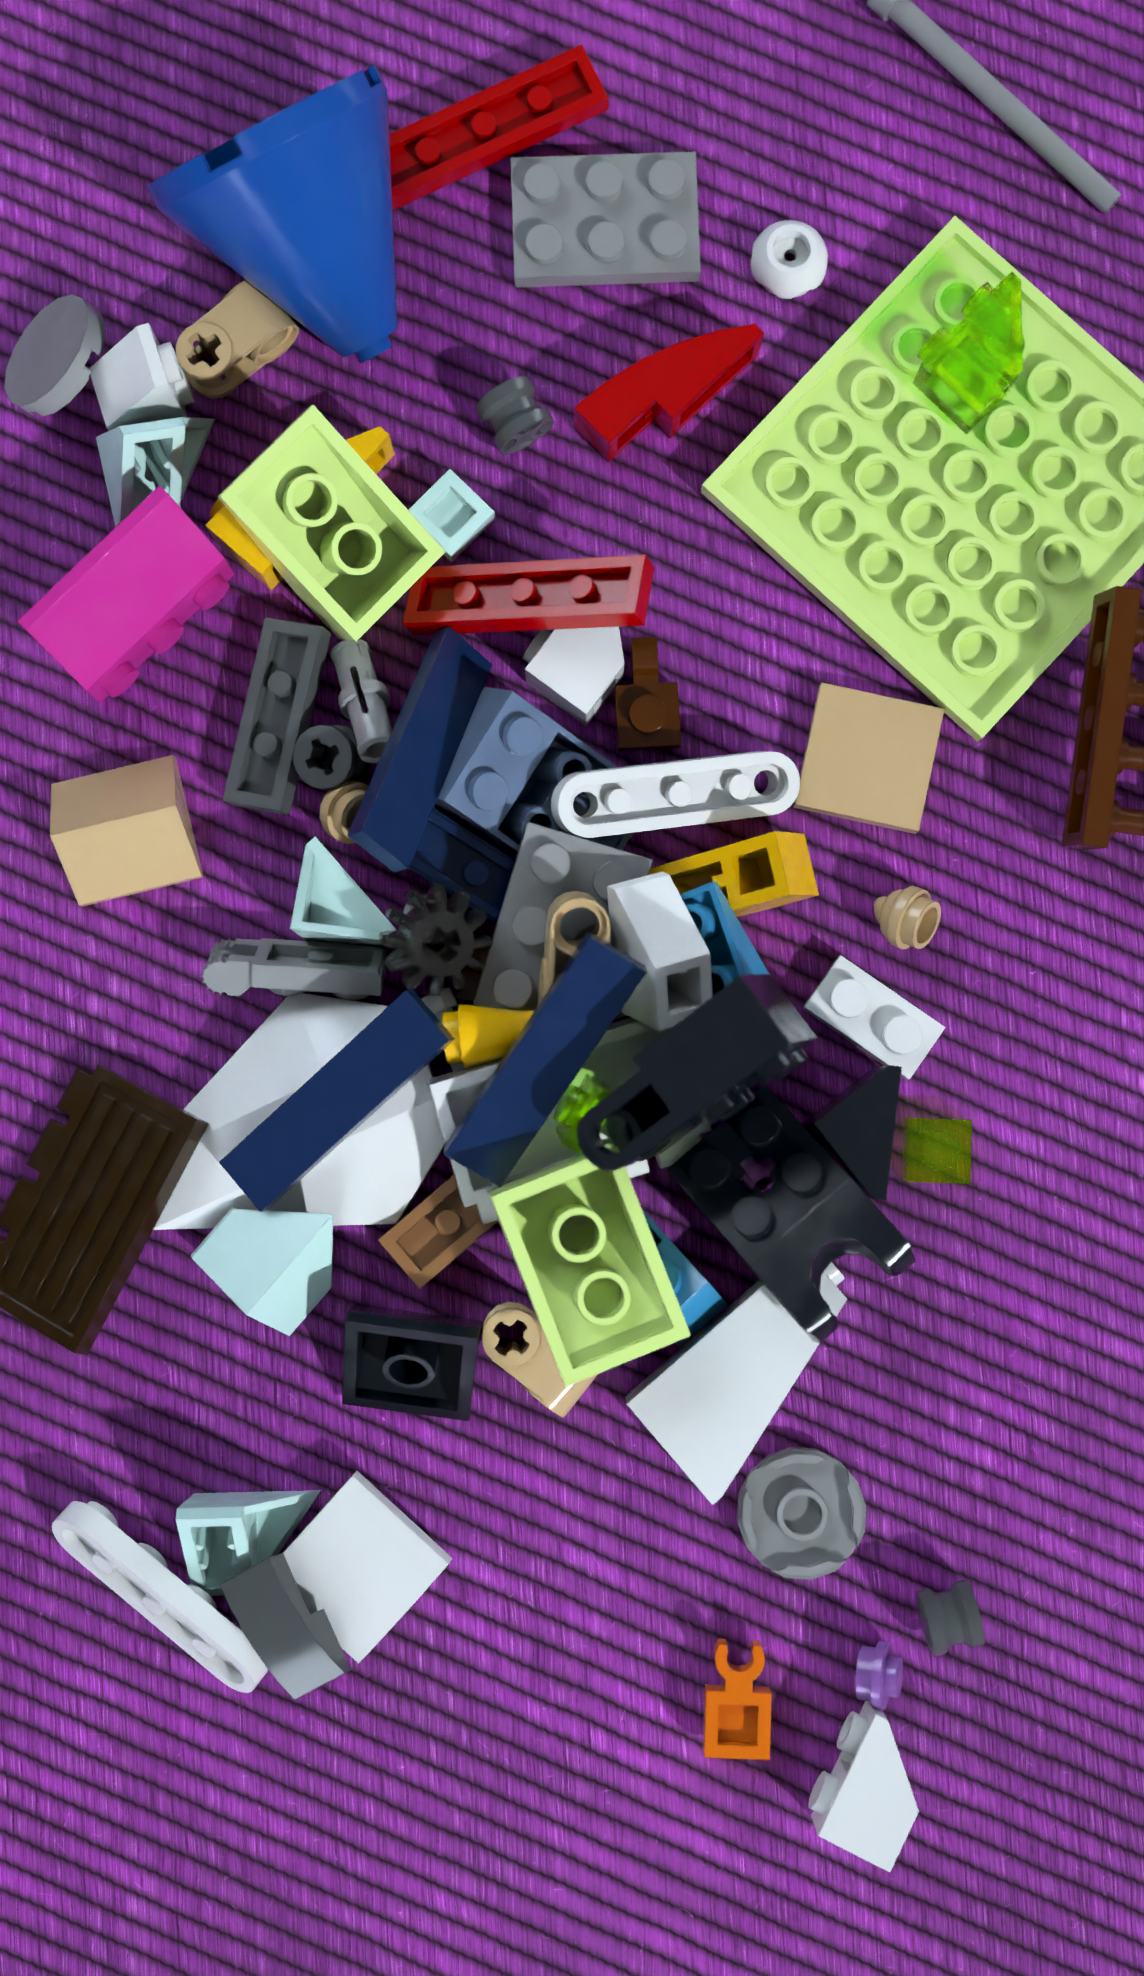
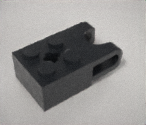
M771 974L740 975L633 1057L640 1071L585 1113L577 1126L579 1146L584 1156L593 1165L606 1171H614L629 1166L636 1161H644L659 1155L703 1122L710 1126L719 1119L725 1121L741 1111L756 1098L750 1090L756 1083L759 1082L763 1086L773 1079L777 1082L796 1070L809 1059L802 1049L817 1037ZM606 1118L608 1134L620 1152L610 1151L602 1145L600 1129L601 1124ZM629 1124H630V1126H631V1128H632L633 1136H632V1134H631V1131H630V1128H629Z
M765 1085L754 1094L756 1098L749 1105L720 1123L666 1170L684 1194L812 1341L822 1343L838 1327L836 1316L830 1311L829 1305L820 1293L821 1276L832 1261L846 1254L863 1255L878 1265L887 1275L895 1277L902 1274L915 1263L916 1259L909 1242ZM770 1177L773 1185L764 1192H761L756 1183L763 1178Z

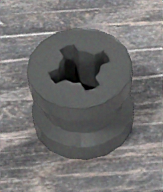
M518 376L501 383L486 393L475 407L481 421L491 424L496 432L494 443L499 452L504 455L513 454L535 443L554 424L548 409L539 407L534 400L535 387L527 376Z
M337 724L331 726L318 725L308 728L299 736L294 746L293 762L295 770L305 783L314 788L330 789L346 781H359L365 776L370 763L362 761L360 755H358L357 742L351 726ZM325 745L329 746L326 757L321 759Z
M967 1579L954 1582L950 1590L936 1593L929 1588L916 1591V1603L929 1651L933 1657L945 1655L950 1646L964 1643L970 1648H975L985 1644L980 1612L973 1590Z

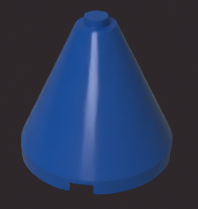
M375 64L368 67L366 71H358L233 136L234 138L205 154L198 155L146 186L162 214L340 356L346 357L355 353L359 363H362L393 346L388 335L398 329L388 91Z

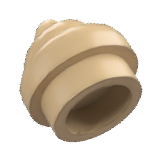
M350 780L330 788L324 795L320 804L319 817L323 829L330 837L345 844L356 843L347 835L369 785L361 781Z
M909 886L904 890L897 889L888 896L877 898L873 903L875 918L880 924L884 938L897 948L907 949L911 946L916 949H922L931 941L938 928L941 918V906L939 902L931 899L927 890Z

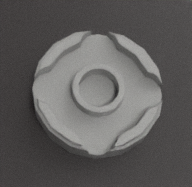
M73 294L57 298L43 308L25 328L12 351L6 368L4 386L8 400L32 416V413L35 414V412L40 416L54 414L70 403L90 378L89 375L92 370L86 367L85 364L90 357L91 351L99 356L104 346L105 322L100 311L83 298Z
M789 1447L768 1454L749 1471L738 1493L737 1522L747 1549L762 1565L784 1578L812 1580L835 1572L847 1562V1558L853 1553L855 1547H858L865 1533L866 1504L858 1481L838 1459L816 1448Z

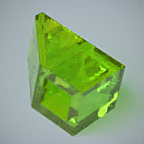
M1012 271L995 288L988 282L983 284L963 306L961 313L965 318L951 332L944 326L938 329L917 353V357L922 363L913 384L966 435L1011 391L1023 370L1021 279Z

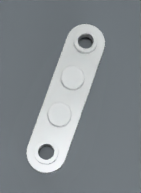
M754 751L575 772L564 777L555 787L551 798V812L555 822L562 830L571 835L584 838L770 816L784 812L794 803L800 789V776L796 765L789 757L773 751ZM763 771L768 777V786L763 793L759 794L755 789L754 780L757 774ZM584 792L590 799V807L584 815L579 816L574 811L573 802L579 793Z
M73 1501L54 1520L52 1532L56 1540L79 1563L222 1683L242 1693H250L254 1690L268 1672V1669L250 1644L241 1627H236L217 1611L215 1601L206 1591L196 1585H186L167 1569L165 1559L156 1549L145 1543L137 1544L118 1528L117 1520L113 1514L97 1502L90 1501L86 1504L80 1501Z

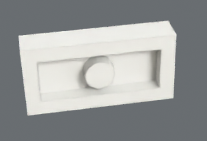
M841 955L834 961L802 1008L884 1066L902 1067L901 1077L905 1080L911 1079L946 1028Z

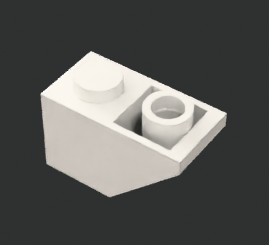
M149 323L136 326L89 368L92 370L90 376L108 431L118 426L188 417L184 405L195 402L187 375L179 365L171 342L160 344Z
M619 627L554 629L552 633L549 630H541L523 656V659L529 663L525 668L526 683L585 726L588 725L612 693L615 685H618L624 674L625 663Z
M658 872L607 886L611 945L643 964L647 971L620 1012L657 1031H662L674 1027L713 996L710 951L670 875Z
M865 1701L860 1714L852 1711L846 1718L837 1740V1748L842 1750L831 1774L823 1771L818 1777L809 1798L808 1808L813 1810L811 1817L819 1837L891 1872L919 1810L888 1719L883 1710L874 1709L871 1701Z

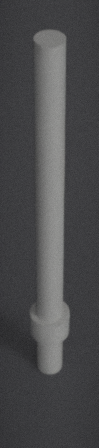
M867 0L866 5L884 22L892 19L1104 215L1121 198L1122 194L911 0Z

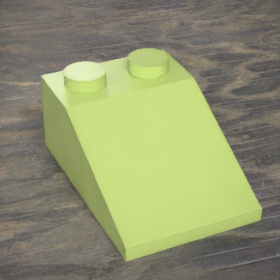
M310 405L218 496L293 591L338 639L356 642L445 553L444 549L314 405Z
M610 1143L604 1144L610 1151L619 1152L617 1146ZM582 1153L487 1191L565 1387L691 1336L625 1167L614 1171L602 1170L593 1165Z

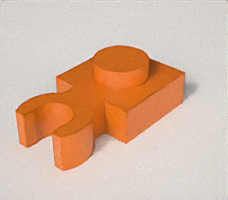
M718 1638L715 1643L714 1660L719 1674L724 1678V1685L705 1684L704 1758L770 1760L772 1692L770 1687L753 1686V1681L761 1674L765 1663L764 1651L759 1640H751L750 1659L740 1666L733 1665L727 1660L728 1647L726 1639Z

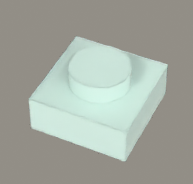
M451 469L408 510L444 549L445 553L443 555L451 562L496 519L495 512Z

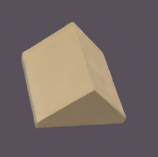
M174 755L51 784L50 837L79 906L83 907L204 877L178 764Z

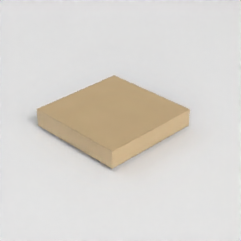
M821 682L818 688L800 773V789L793 808L916 834L920 829L944 709Z

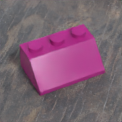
M159 485L17 622L89 694L101 703L109 695L115 698L124 693L139 675L137 668L154 651L157 654H162L170 649L184 632L182 625L199 608L206 611L216 605L230 587L227 581L235 574L223 555Z

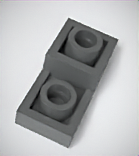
M283 1553L261 1561L220 1585L235 1618L250 1644L267 1669L294 1700L351 1670L325 1610L322 1609L311 1614L309 1613Z

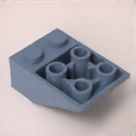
M484 687L435 805L517 857L527 822L567 833L558 826L551 812L553 791L564 777L575 772L616 768L617 766L514 691ZM584 792L579 793L573 802L575 813L582 816L590 807V799ZM633 833L580 838L623 850Z

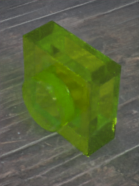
M586 1073L579 1088L573 1084L568 1087L561 1097L553 1119L559 1122L555 1130L563 1145L584 1155L577 1139L578 1123L589 1109L613 1092L610 1085Z
M904 1118L903 1182L971 1184L972 1120Z

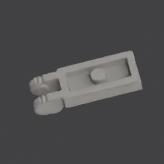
M230 938L228 940L221 939V942H216L214 947L211 948L208 962L205 963L202 969L201 977L204 978L202 983L207 985V989H211L213 993L219 992L220 995L225 992L229 996H240L252 986L253 988H268L273 993L283 996H294L306 991L333 993L336 997L345 1000H360L369 995L381 996L387 971L388 949H384L385 946L261 938V940L236 938L235 941L230 940Z

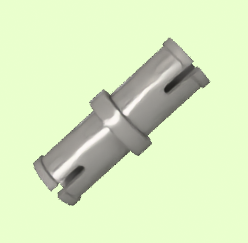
M358 639L356 642L343 640L337 643L330 653L341 687V692L338 696L342 715L351 722L360 759L368 763H378L392 733L387 712L390 704L389 693L383 682L377 679L368 643L362 639ZM360 689H362L366 704L368 707V712L365 709Z

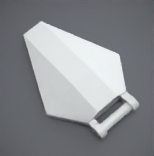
M450 987L422 998V1001L441 1023L443 1013L454 1011L453 1008L458 1006ZM304 993L287 996L184 1108L185 1111L209 1124L153 1230L215 1228L233 1206L237 1209L258 1210L219 1162L388 1006ZM463 1063L450 1064L453 1072L464 1068ZM427 1064L267 1211L333 1214V1226L397 1224L445 1145L427 1079L435 1077L430 1064Z

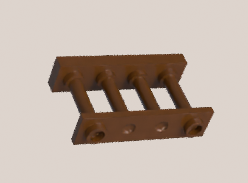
M1115 586L1094 595L1061 847L1082 850L1108 848L1109 838L1113 837L1115 832L1144 836V810L1120 807L1119 802L1114 800L1117 774H1120L1123 769L1144 772V745L1130 744L1127 738L1122 736L1125 712L1132 705L1144 707V681L1137 680L1135 673L1131 672L1134 647H1137L1140 642H1144V610L1139 609L1141 589Z

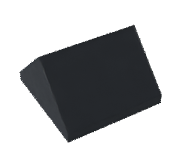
M887 1065L869 1070L801 1123L868 1198L886 1200L902 1068L900 1066Z
M356 1304L347 1311L345 1320L342 1404L469 1421L483 1321Z

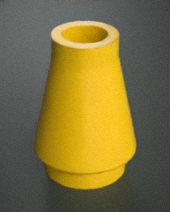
M459 1004L458 1011L444 1012L442 1024L455 1038L445 1048L448 1064L463 1063L464 1068L468 1069L503 1058L535 1010L517 1011Z

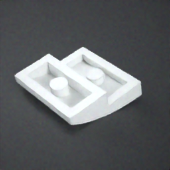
M358 1471L350 1477L283 1552L309 1613L311 1614L322 1609L325 1610L341 1648L358 1664L402 1618L452 1560L449 1554Z

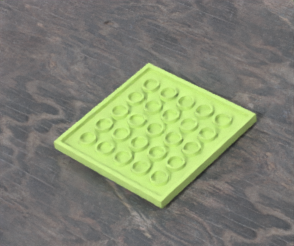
M954 216L702 484L701 493L936 706L943 708L944 713L978 743L1091 621L1094 595L1115 586L1122 587L1144 564V383L959 218Z

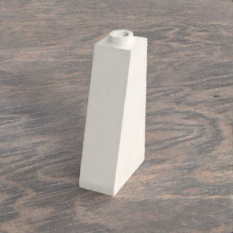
M831 1262L821 1276L820 1293L829 1305L830 1311L837 1317L847 1301V1298L837 1288V1285L845 1278ZM758 1280L625 1396L626 1404L713 1505L728 1489L819 1343L812 1341L765 1285Z

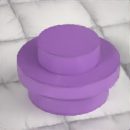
M878 1641L876 1647L862 1646L859 1651L855 1689L858 1700L871 1701L874 1709L885 1710L889 1697L899 1698L903 1682V1660L901 1657L893 1656L890 1642Z

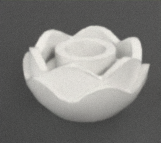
M795 220L773 223L764 229L754 242L751 258L752 275L758 283L762 284L766 291L775 294L779 298L791 299L802 296L809 290L816 289L823 281L828 261L827 247L821 235L806 223ZM792 253L796 259L787 261L784 255Z

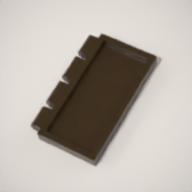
M97 1065L93 1074L79 1067L76 1068L56 1106L61 1111L70 1115L67 1124L50 1118L26 1162L28 1166L40 1172L38 1179L35 1181L20 1174L0 1211V1224L10 1230L7 1237L0 1235V1308L73 1353L88 1355L209 1124L113 1070Z

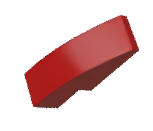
M756 324L717 330L678 342L639 360L604 382L574 407V428L608 463L652 422L671 438L759 356L764 332Z

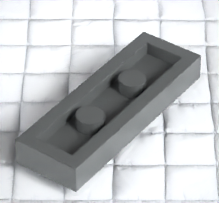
M265 617L223 801L233 806L290 816L299 777L293 762L294 746L299 736L310 728L331 638V633L323 626Z

